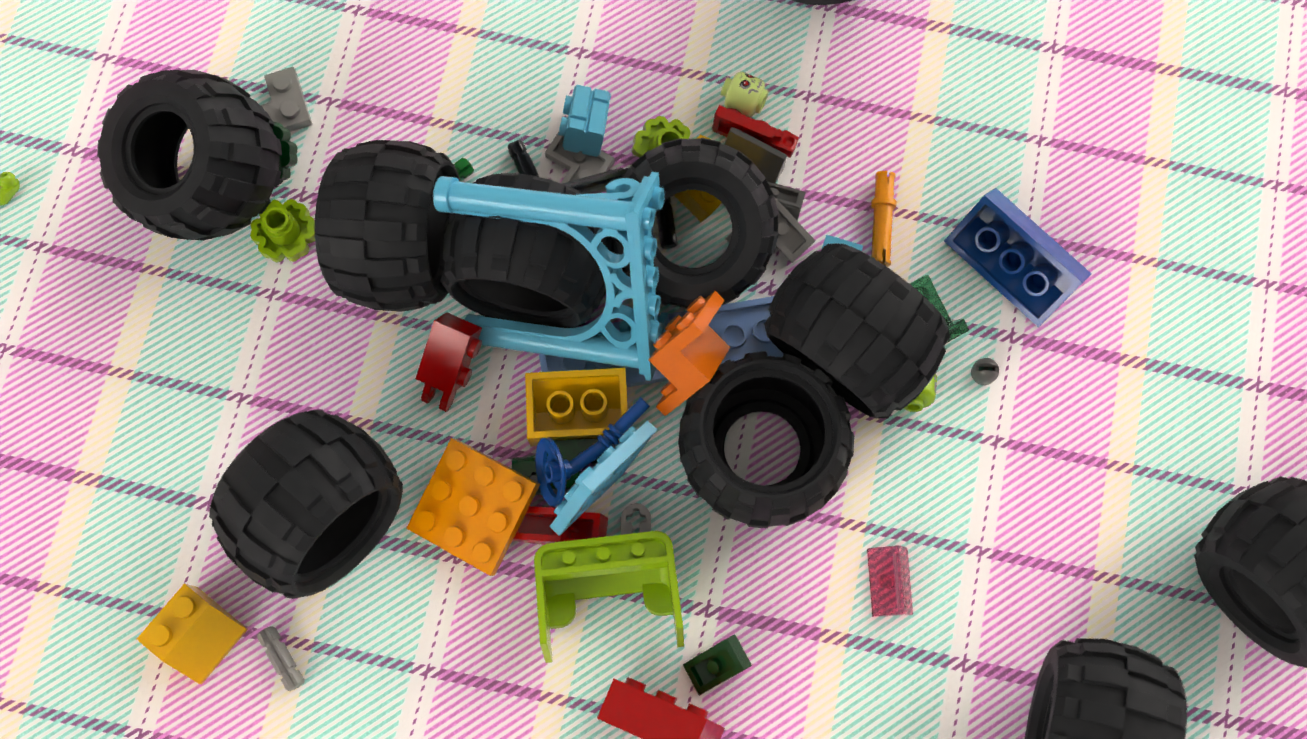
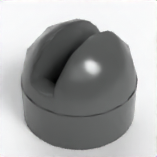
M990 358L979 359L971 368L973 380L980 385L993 383L999 375L998 364ZM979 367H989V368H992L993 371H990V370H981V371H979Z

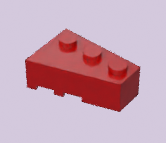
M627 677L625 683L613 679L597 716V719L641 739H721L725 729L706 718L708 711L690 703L687 709H683L675 705L676 697L660 690L653 696L644 692L645 684Z

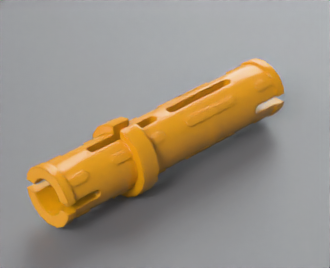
M878 171L875 173V197L871 200V208L874 209L871 257L888 267L891 265L893 210L897 204L896 199H894L896 174L890 171L887 177V171Z

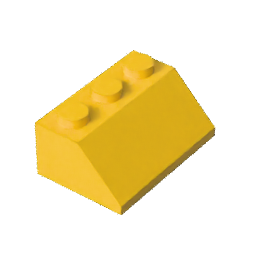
M626 368L525 373L527 440L531 447L537 446L542 438L547 437L552 440L598 439L599 435H604V429L609 430V424L614 425L628 411Z

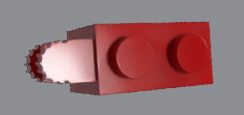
M448 312L433 321L415 378L425 383L421 401L428 404L434 398L436 389L443 391L439 409L445 412L449 410L457 390L461 386L465 387L471 378L472 369L469 366L472 358L474 359L481 348L482 340L479 339L482 327Z

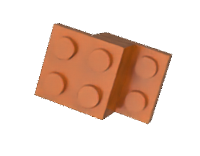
M716 291L706 299L702 296L695 299L686 309L688 313L683 317L679 314L675 316L664 328L666 331L653 343L656 350L649 358V361L669 380L660 392L663 396L656 406L664 416L668 415L710 382L731 348L709 326V323L725 301Z

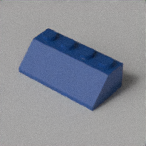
M997 188L985 194L944 240L947 245L1038 328L1092 274Z

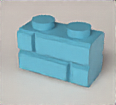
M577 84L574 86L573 95H566L562 114L568 115V118L562 116L558 133L559 136H564L562 146L564 150L576 153L582 151L583 154L594 157L600 155L611 97L609 91L592 90L591 87Z

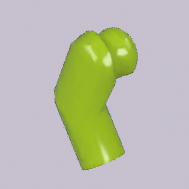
M11 172L0 174V206L8 204L20 188L19 180Z

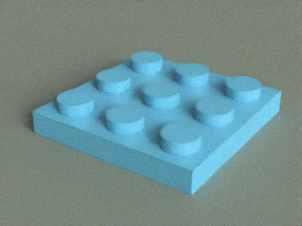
M648 420L638 429L634 426L630 427L619 439L620 443L615 448L610 446L598 458V463L593 468L587 467L575 480L576 484L565 494V499L553 511L557 515L550 525L554 532L560 536L626 472L657 431Z

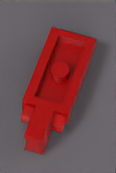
M721 105L718 106L714 115L712 130L722 136L727 137L731 127H735L786 154L788 158L792 157L799 140L798 136L787 130L781 131L774 128L763 120H755L741 114L736 109L726 108Z

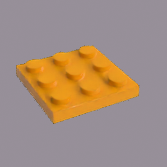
M451 438L406 529L487 575L495 576L540 484L469 445Z

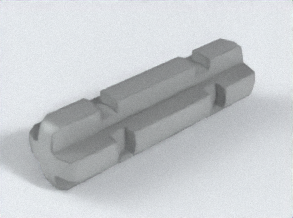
M270 626L257 634V638L262 647L267 648L265 653L277 675H282L281 682L285 689L293 691L304 684L305 680L301 672L295 670L297 665L285 643L279 641L281 636L274 626Z

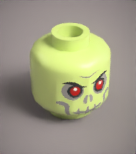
M745 72L736 73L733 79L727 77L721 90V95L725 97V107L736 109L748 117H752L755 113H761L769 90L765 89L764 80Z

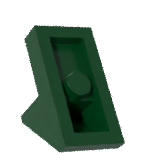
M735 634L683 664L699 696L752 666Z

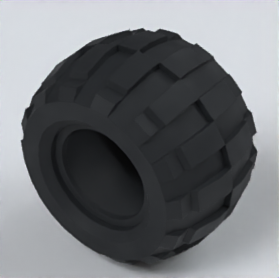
M194 69L163 70L141 76L139 82H136L134 85L128 84L117 95V100L111 109L108 108L102 121L103 127L100 140H98L97 157L100 159V176L104 188L110 190L113 195L112 202L122 213H125L130 219L143 224V227L155 233L185 240H208L232 234L250 225L252 217H256L265 211L271 202L270 196L274 187H278L281 171H279V157L282 155L280 139L276 138L273 132L275 124L267 111L257 101L250 98L251 95L228 79ZM190 129L194 145L192 162L187 173L179 180L177 168L178 152L185 133Z
M681 138L663 143L646 152L630 166L622 178L634 179L641 183L643 177H649L651 172L659 173V184L665 191L664 202L678 192L686 190L704 191L722 202L732 222V235L727 249L721 257L707 266L699 268L679 266L668 260L657 246L656 255L653 260L654 267L659 269L656 295H660L661 304L668 306V304L680 306L686 310L699 296L706 299L716 291L725 300L722 304L724 305L740 297V294L749 286L756 284L766 271V266L775 252L779 233L778 210L774 194L765 176L752 160L739 150L720 143V141L705 138ZM652 228V238H654V229ZM613 238L614 253L623 254V244L620 240ZM628 263L627 266L622 267V270L627 276L631 277L630 263Z
M374 140L358 143L356 147L344 148L342 152H337L322 176L315 211V243L318 263L324 279L336 296H342V298H346L349 302L370 309L397 312L420 309L430 304H436L447 296L448 292L441 282L443 272L440 270V242L450 213L438 212L435 209L433 193L439 177H454L459 182L460 178L455 166L446 154L436 153L431 147L415 142Z
M518 173L493 174L478 178L476 182H473L475 184L569 195L583 194L553 180ZM450 213L447 218L440 242V270L443 272L441 282L451 297L464 307L485 317L559 328H576L584 325L590 319L594 309L599 307L606 293L602 272L591 253L568 233L549 225L501 218L500 216L482 217ZM586 226L594 234L599 230L598 227ZM614 237L602 238L601 242L609 251L614 253L612 244Z
M827 244L820 252H813L798 264L778 288L768 309L770 316L764 323L767 337L783 354L786 353L802 358L801 363L814 371L819 368L832 380L833 384L831 387L837 396H843L846 403L867 416L876 419L889 418L894 410L901 411L921 394L935 376L946 352L944 346L950 339L946 320L929 300L891 269L866 253L846 244Z
M763 351L747 353L743 359L737 361L727 360L718 367L710 382L687 399L682 418L680 419L678 439L680 462L685 469L687 481L697 496L702 497L713 508L714 512L727 520L733 519L747 524L748 527L765 529L770 526H789L803 521L826 505L837 493L848 474L849 464L854 455L855 439L850 426V412L843 396H837L831 387L833 384L832 380L819 368L814 371L801 363L802 358L786 353L782 357L768 356L767 352ZM769 412L785 419L797 434L800 445L798 463L793 472L778 483L757 485L737 476L728 465L724 450L726 435L738 419L750 413Z
M310 410L278 421L256 436L243 448L223 473L216 486L210 504L209 518L212 519L211 525L218 535L217 540L224 552L253 582L273 593H282L286 598L295 599L314 595L334 585L369 555L386 534L397 515L402 499L403 483L399 480L397 470L382 446L362 428L337 415L327 414L323 410Z
M1280 476L1272 479L1270 482L1259 483L1237 494L1224 505L1202 532L1201 536L1203 539L1195 546L1196 553L1194 557L1198 574L1209 595L1224 614L1245 635L1275 657L1289 664L1307 668V480Z
M1076 638L1075 642L1060 640L1048 651L1041 666L1031 701L1024 739H1185L1187 726L1185 689L1177 671L1173 667L1163 665V662L1158 657L1136 646L1108 639Z

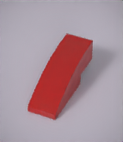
M529 506L512 541L545 545L554 542L605 537L607 535L608 517L601 513L584 512L559 536L550 528V525L557 517L553 512L556 508Z

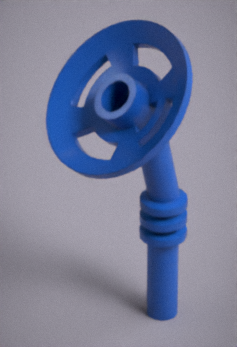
M641 397L614 425H608L609 430H603L604 435H599L596 443L571 461L563 459L559 448L551 438H542L538 442L535 456L537 480L540 484L539 488L542 496L548 505L552 507L560 505L565 495L566 480H569L572 475L601 456L610 446L619 444L618 439L650 407ZM551 483L558 488L557 495L552 490Z

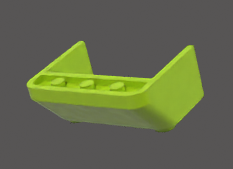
M648 531L547 543L536 551L534 568L539 639L546 663H553L550 629L563 628L572 623L576 616L575 600L643 592L644 604L650 613L656 616L673 615L677 648L684 647L683 620L673 544L667 534L661 531Z

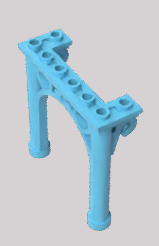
M651 172L649 177H643L641 183L630 178L613 180L606 185V193L576 195L459 182L454 177H439L433 193L434 206L438 212L482 217L500 216L501 218L556 227L574 237L591 253L605 281L606 304L604 311L593 322L581 327L559 328L468 314L464 320L482 327L479 339L482 340V345L638 368L639 374L645 375V380L652 381L657 369L649 361V358L656 350L653 343L666 331L664 328L669 323L668 313L661 312L660 317L658 316L661 305V297L656 295L659 269L654 267L653 260L656 255L657 241L656 238H652L651 232L657 209H662L665 199L664 188L660 187L659 173ZM586 226L598 227L599 230L594 234ZM611 236L620 240L624 247V253L615 254L609 251L601 242L602 238ZM628 263H630L631 277L627 276L622 270V267L627 266ZM633 298V308L623 305V301ZM611 319H623L619 325L620 331L614 327L610 321Z

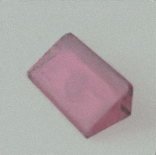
M896 545L867 548L872 617L913 615L907 547Z

